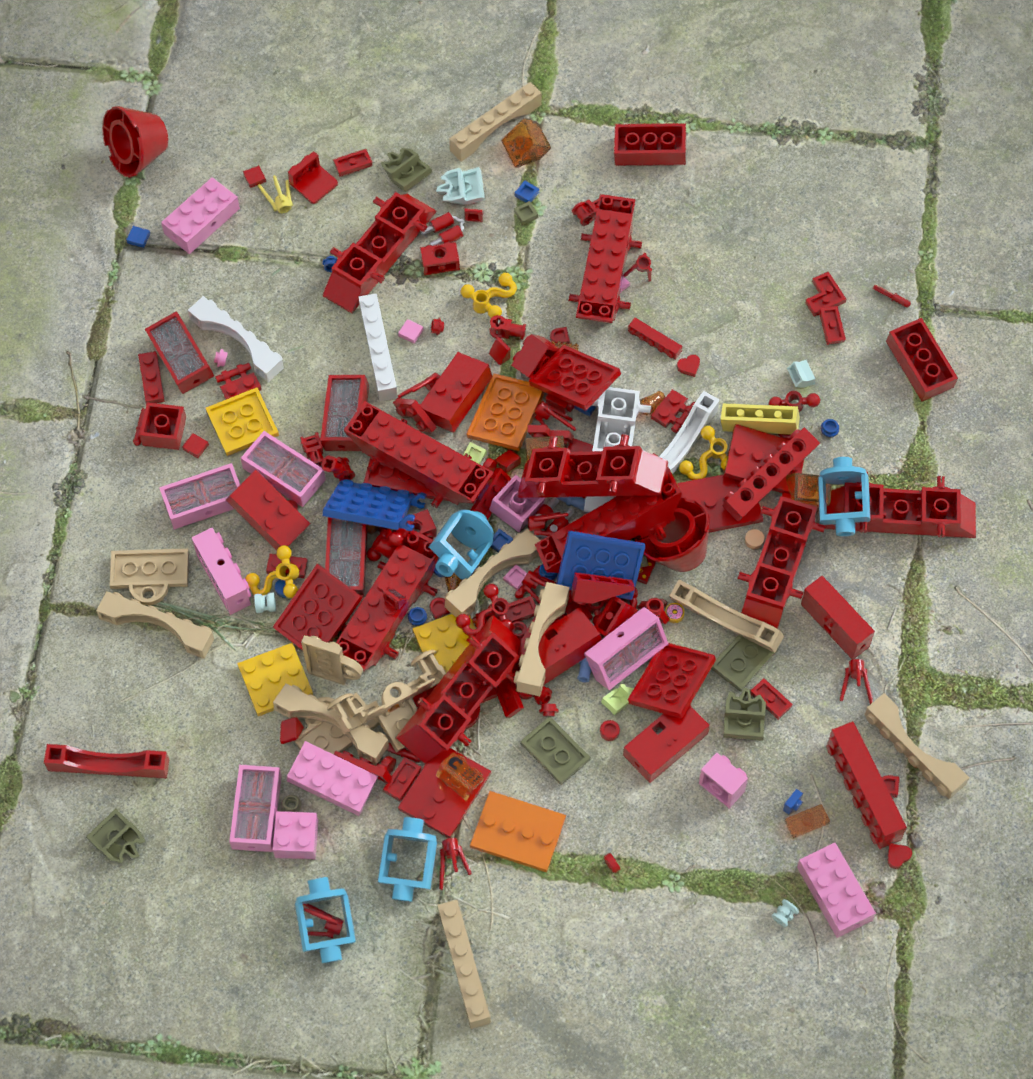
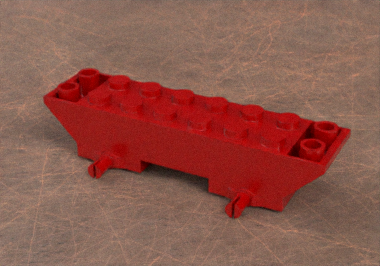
M395 192L386 201L376 196L373 203L381 207L380 211L376 214L374 223L356 244L353 242L343 252L335 247L330 250V254L338 259L332 267V273L323 292V297L353 314L359 306V296L368 295L378 282L381 284L385 279L384 275L420 231H426L427 223L437 212L435 209L409 194L400 195Z
M600 194L592 234L582 233L581 241H590L580 295L569 294V301L578 302L576 318L613 323L619 308L630 310L631 302L620 301V290L625 262L630 248H642V241H634L631 237L636 199Z
M363 402L345 427L344 432L361 448L362 453L372 459L367 467L369 471L374 472L379 464L386 465L393 470L397 468L425 484V488L435 493L436 497L431 503L435 508H438L443 500L450 501L457 506L459 503H474L494 472L471 460L472 457L467 453L462 455L407 425L408 421L404 420V418L398 420L368 402Z
M627 434L621 435L619 445L603 447V451L570 452L568 448L556 447L558 438L551 436L547 447L532 449L531 457L524 466L517 497L661 496L668 461L642 450L640 446L627 445L629 440Z
M667 467L661 496H616L537 542L535 547L545 570L550 573H559L568 531L628 541L637 535H640L643 539L652 533H657L660 540L663 537L666 538L663 528L676 520L674 512L682 496V492L670 468Z
M937 476V486L932 488L922 487L921 490L884 488V485L869 482L871 520L869 522L855 523V531L861 533L878 532L927 535L939 538L940 536L941 538H976V503L962 495L961 489L945 487L944 476L942 478ZM845 482L844 486L826 492L827 514L862 512V499L855 498V492L862 491V482ZM826 525L825 529L836 530V525Z
M784 492L774 509L762 507L760 514L771 516V525L755 570L751 575L740 571L737 578L748 582V591L742 608V614L778 629L788 598L790 596L802 598L804 591L793 589V583L812 529L824 533L826 525L815 522L819 503Z
M415 530L406 532L403 542L397 546L387 563L382 561L378 563L377 568L382 570L348 625L344 624L341 628L342 634L336 643L342 647L343 655L358 662L363 667V671H366L372 665L376 666L380 658L385 654L394 659L398 657L399 651L390 648V642L394 638L399 624L420 595L426 592L435 597L438 589L429 586V580L434 574V568L439 558L429 548L433 539ZM392 588L407 598V601L397 610L384 600V589Z
M494 615L488 619L475 637L470 635L466 641L470 644L426 699L421 697L417 703L420 707L396 736V739L423 763L428 762L443 750H448L457 740L467 747L472 740L463 733L468 723L472 720L470 716L491 689L493 687L496 688L503 679L508 678L513 684H516L514 683L515 674L512 670L514 664L520 658L517 654L521 640Z

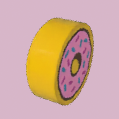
M671 603L666 607L665 613L670 619L669 622L679 623L683 620L685 611L682 605Z

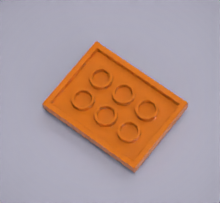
M494 373L467 431V438L520 451L527 435L528 425H531L534 419V410L541 402L545 392L530 386L527 381Z
M489 791L470 848L547 872L566 820V815Z

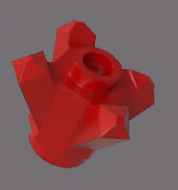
M651 598L648 601H641L637 606L640 610L645 607L658 616L662 624L666 625L670 620L664 611L668 602L663 598Z

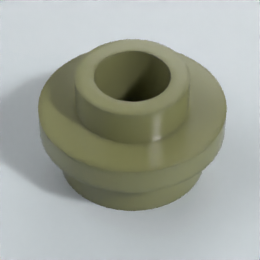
M288 795L282 800L281 806L284 812H299L302 803L296 795ZM294 803L295 807L289 808L288 805Z

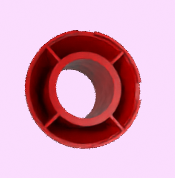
M113 106L106 111L102 124L104 145L108 146L111 153L109 159L121 175L125 177L136 176L166 151L168 147V132L163 120L158 115L121 106Z
M681 497L674 512L676 520L663 528L666 538L663 537L660 540L657 533H652L643 539L640 535H637L635 542L645 544L643 555L676 572H688L697 568L706 557L710 521L707 510L699 501Z

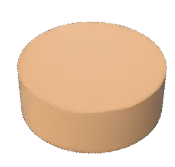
M757 529L749 530L745 536L747 547L751 549L762 547L764 534Z

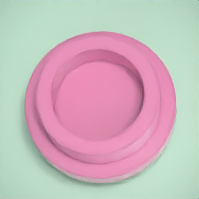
M223 349L220 352H216L214 363H217V367L225 366L228 352H224Z

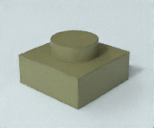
M530 201L514 208V213L522 225L538 219V213Z

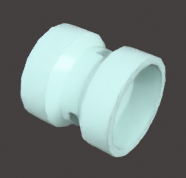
M274 592L267 595L255 594L256 613H263L266 610L269 612L276 611Z

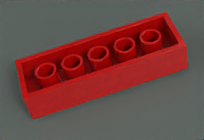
M854 721L832 729L826 745L827 751L830 756L834 757L836 761L835 767L838 773H842L845 779V788L847 791H851L853 795L854 806L857 809L859 808L862 813L861 819L863 824L869 827L872 842L877 844L879 849L889 846V843L894 844L901 841L907 826Z

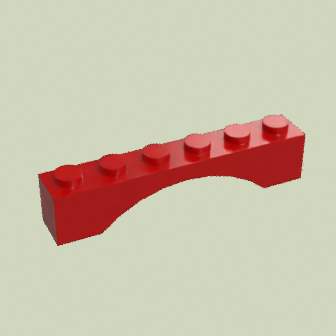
M47 744L44 764L47 770L52 772L167 779L170 761L166 751L145 750L135 753L114 754L87 751L68 745Z

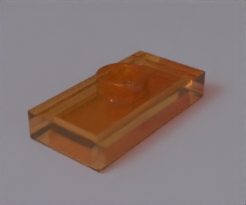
M819 804L785 818V823L792 837L796 838L830 824V819L822 804Z

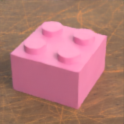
M515 475L493 498L490 511L517 532H520L528 524V516H533L544 504L545 498H518L517 494L521 478Z
M716 753L701 769L699 784L730 809L745 792L748 777H746L747 775L742 769L735 768L726 756Z
M276 811L273 841L275 858L316 859L317 813Z

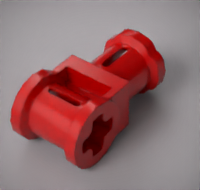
M599 198L593 202L588 199L573 207L571 212L579 218L582 226L590 224L595 219Z
M496 315L490 320V335L493 338L509 339L510 336H514L524 340L527 324H514L511 319Z
M315 432V435L305 438L303 436L300 437L307 459L310 458L313 463L322 468L321 464L324 459L322 454L324 453L319 433Z
M328 455L323 459L322 469L326 472H333L334 477L339 479V481L352 480L355 477V472L351 470L347 457L335 458Z

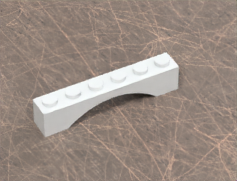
M377 293L359 296L360 311L368 341L379 402L397 399V387Z
M203 296L188 309L190 320L202 330L222 332L239 341L251 355L255 373L268 383L284 369L283 358L279 353L272 352L265 342L257 340L251 331L247 332L239 321L232 320L225 310L221 311L217 308V305L212 300H207Z
M705 391L702 392L693 405L675 438L659 456L668 461L667 467L670 468L672 474H674L679 464L701 436V429L704 426H708L718 412L720 400Z

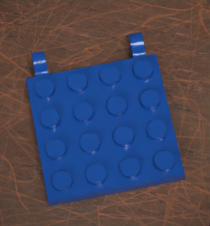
M346 479L338 483L323 508L322 516L395 530L403 528L407 531H413L414 525L408 524L407 521H414L415 516L406 514L410 506L423 509L426 503L420 502L419 499H425L427 494L420 492L414 496V494L409 493L407 490L395 491L386 486L378 488L373 487L369 483L359 484Z

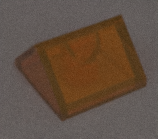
M802 473L787 475L786 482L792 500L804 504L819 505V475ZM826 484V505L829 506L831 484Z

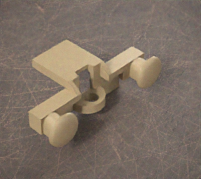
M428 650L418 655L411 662V667L418 665L423 675L408 684L402 682L389 684L381 696L383 705L379 706L374 701L365 707L362 706L356 709L351 701L354 695L347 693L334 699L328 705L327 710L330 711L335 708L340 717L338 723L344 734L376 717L394 750L398 752L405 748V746L396 739V736L418 710L411 698L437 685L446 672L434 657L436 651ZM390 689H397L399 697H392ZM398 703L400 707L389 713L388 710Z

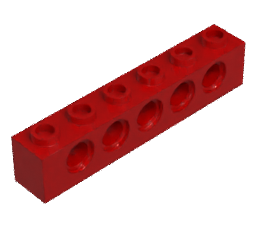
M805 427L801 431L796 429L789 436L791 440L788 443L782 442L776 448L778 452L774 456L771 453L763 461L765 463L764 466L761 468L757 466L750 473L752 477L749 480L744 478L737 485L739 489L735 493L731 491L724 497L726 502L722 506L737 522L820 444ZM792 445H796L799 448V452L794 451ZM779 457H783L787 464L781 463ZM766 470H771L774 476H769ZM753 482H758L761 489L755 488ZM740 494L746 495L748 501H743L740 498Z

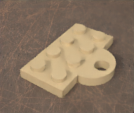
M189 550L111 551L110 588H129L133 599L138 600L142 605L157 604L165 598L169 587H188ZM148 591L154 593V595L149 599L143 597V595Z
M304 635L301 643L308 674L341 685H345L347 679H360L363 667L355 660L344 656L340 645L334 642H324L316 636L308 637Z
M357 693L353 694L354 696L351 698V701L356 709L367 706ZM330 697L318 698L319 702L323 704H330L334 700ZM376 717L365 723L369 726L370 730L380 725ZM305 718L308 728L301 732L297 740L293 741L300 750L306 741L331 754H334L335 750L342 753L353 745L351 740L340 729L325 721L313 718Z

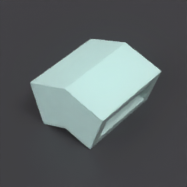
M807 360L793 362L787 367L795 387L805 388L814 385L815 377Z

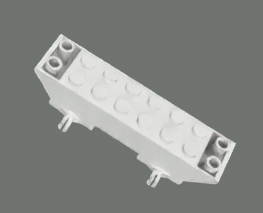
M609 387L592 404V406H597L598 409L592 451H603V447L619 445L622 434L629 436L627 445L632 446L637 415L639 412L650 414L651 406L640 405V391ZM616 496L586 497L584 512H591Z

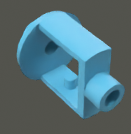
M834 458L833 467L822 470L818 477L820 523L823 525L835 524L837 536L855 535L856 522H869L871 520L869 476L864 468L852 466V458ZM845 482H862V491L855 492V498L862 499V512L827 514L826 484L844 485Z
M459 510L449 517L429 546L440 558L435 567L441 575L450 577L455 573L460 579L471 576L493 543L494 532L484 514L478 511ZM450 533L459 542L472 548L467 553L470 557L468 563L446 541Z
M404 817L402 830L388 829L384 836L378 883L394 885L392 895L394 900L412 902L414 888L431 890L437 839L435 835L422 833L423 819ZM394 838L428 843L423 881L388 877L390 861H397V854L392 853Z
M328 877L309 880L310 894L297 897L295 901L302 950L307 952L319 949L322 963L342 960L340 945L356 942L348 894L345 889L330 890ZM340 897L347 937L309 944L307 928L313 927L314 924L312 918L305 919L303 904Z

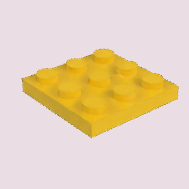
M258 388L205 408L226 456L249 448L263 431L273 437L279 436Z
M453 614L412 628L421 652L435 650L436 654H434V657L438 664L442 665L446 673L470 644L466 641L469 636L457 627L456 617ZM470 617L471 623L469 627L474 630L476 628Z
M293 643L237 663L258 717L274 711L273 701L286 683L290 686L295 685L307 695H313Z

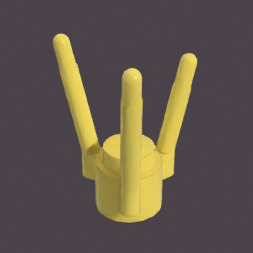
M273 176L278 192L275 202L259 184L258 188L273 206L274 211L286 213L291 210L293 204L289 180L285 181L286 197L282 194L277 177Z

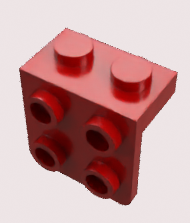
M315 151L306 155L302 161L292 166L288 171L289 184L312 204L317 203L338 186V181L320 166L319 155Z

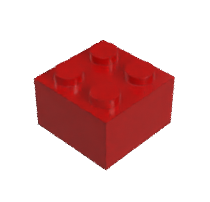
M531 334L523 341L524 346L514 355L511 366L528 378H531L560 348L542 336Z
M147 402L139 434L142 446L179 450L187 418L184 407Z

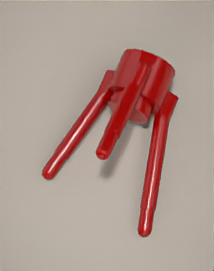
M647 254L639 255L635 264L623 276L626 277L637 269L639 272L646 271L648 281L650 282L652 280V268L650 267L651 260Z
M433 373L422 382L397 395L398 398L410 392H415L424 386L430 391L440 375Z
M541 401L535 408L534 413L537 415L534 418L541 425H546L543 418L547 420L550 416H553L568 428L576 431V428L563 418L569 421H573V419L547 402Z
M556 512L528 516L529 531H534V535L548 537L553 533L541 531V529L545 528V520L567 517L569 514Z
M531 570L528 571L521 582L525 585L523 589L539 605L541 600H539V597L531 588L536 589L539 584L545 587L547 582L556 584L555 581Z
M852 659L849 661V667L845 668V678L839 700L843 701L849 676L851 675V678L856 679L858 687L861 686V678L863 677L870 704H872L873 697L864 661Z
M448 838L442 841V849H440V890H443L445 856L452 860L454 872H458L456 857L459 854L467 874H472L463 854L462 846L458 845L456 838Z
M309 903L303 904L306 906L303 908L305 912L326 921L324 929L328 930L327 932L307 931L308 936L333 938L334 934L340 935L344 923L343 919L333 916Z

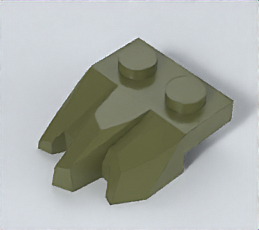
M401 148L400 154L394 152L387 153L390 161L380 163L391 181L404 192L432 173L431 167L421 161L419 154L409 148Z
M743 688L740 697H736L735 693L729 692L725 705L724 738L763 741L766 702L761 695L751 699L750 690L747 688Z
M116 808L86 836L104 856L111 861L119 863L123 862L124 853L132 859L139 857L140 855L134 844L146 842L137 827L131 821L129 822Z

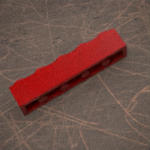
M636 317L628 325L630 334L637 336L640 340L667 354L668 357L676 360L681 354L682 345Z

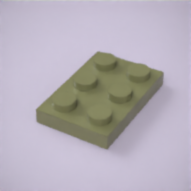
M738 635L716 659L711 669L742 692L743 688L751 682L777 653L778 649L773 653Z
M550 716L520 741L521 745L560 785L565 783L591 759Z

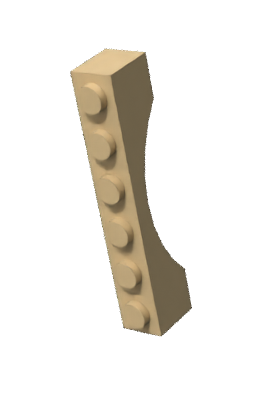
M529 82L449 138L450 151L462 162L475 153L483 141L502 124L515 117L528 115L542 105V93Z
M528 529L522 533L519 532L511 543L503 545L498 554L490 556L485 565L477 567L472 576L468 579H463L459 587L455 590H450L446 594L445 608L455 617L460 614L469 616L475 610L476 600L483 585L501 570L515 565L531 563L539 556L535 544L541 540Z
M678 580L670 594V598L675 603L773 653L776 652L784 638L779 629L744 615L681 580Z
M547 582L545 589L540 591L539 600H541V603L536 605L534 612L536 619L535 622L531 621L529 628L531 636L526 638L524 645L526 652L525 655H521L519 661L521 669L520 672L516 671L514 683H517L518 692L536 696L541 695L545 681V668L541 663L538 653L539 643L548 626L565 613L570 587Z
M106 591L96 610L99 619L114 625L130 622H146L158 625L175 635L183 644L186 652L204 659L214 641L213 632L209 627L195 625L188 619L176 618L174 614L170 612L163 613L151 605L147 607L138 600L126 599L117 592L110 593Z
M286 683L273 701L274 710L288 718L297 717L322 720L334 725L343 732L338 723L340 717L335 708L328 711L327 707L329 704L319 702L318 698L314 695L303 693L295 685L290 686ZM365 723L345 733L355 746L358 756L369 760L375 766L389 747L387 737L381 732L370 730L369 726Z
M885 693L867 707L865 712L867 721L871 725H875L880 730L881 735L885 739H889L894 744L895 749L899 753H903L908 758L909 763L913 767H917L922 772L924 778L936 786L941 795L950 799L967 784L970 777L955 763L936 759L923 752L912 742L902 726L898 706Z
M458 900L438 904L439 917L452 957L470 1029L491 1024L489 1010Z

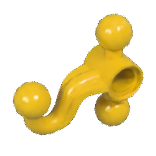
M502 273L498 281L503 287L509 286L510 289L507 291L492 287L486 291L477 290L475 292L472 285L465 284L460 292L464 298H471L473 300V310L480 314L487 312L488 316L492 318L493 316L501 315L502 310L497 305L489 304V300L495 296L509 298L516 293L517 286L509 273Z
M704 426L700 431L701 437L710 442L709 450L700 456V472L698 474L693 472V464L690 461L685 460L679 464L680 473L687 475L690 480L706 477L708 472L707 459L710 457L720 458L721 468L725 470L727 444L723 439L715 438V430L711 426ZM720 445L723 451L716 452L713 446Z
M283 545L277 549L276 555L282 563L276 567V571L267 575L262 590H259L257 587L260 583V578L256 573L246 575L245 579L254 596L255 594L267 595L270 593L273 580L276 578L285 580L286 585L283 588V593L287 598L295 596L298 588L293 584V581L298 578L299 569L296 565L289 562L292 551L288 546ZM287 568L290 570L288 576L285 574Z

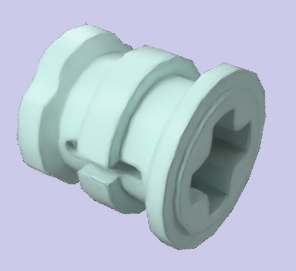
M783 899V905L777 908V913H773L772 918L781 926L787 927V922L792 921L793 915L798 914L799 910L791 902Z

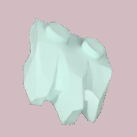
M480 167L466 171L457 168L447 171L441 176V179L446 183L439 185L436 192L445 195L443 196V202L469 205L485 201Z

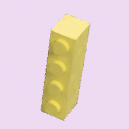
M723 403L720 420L723 431L733 432L735 424L765 433L792 434L799 428L800 417L798 407Z

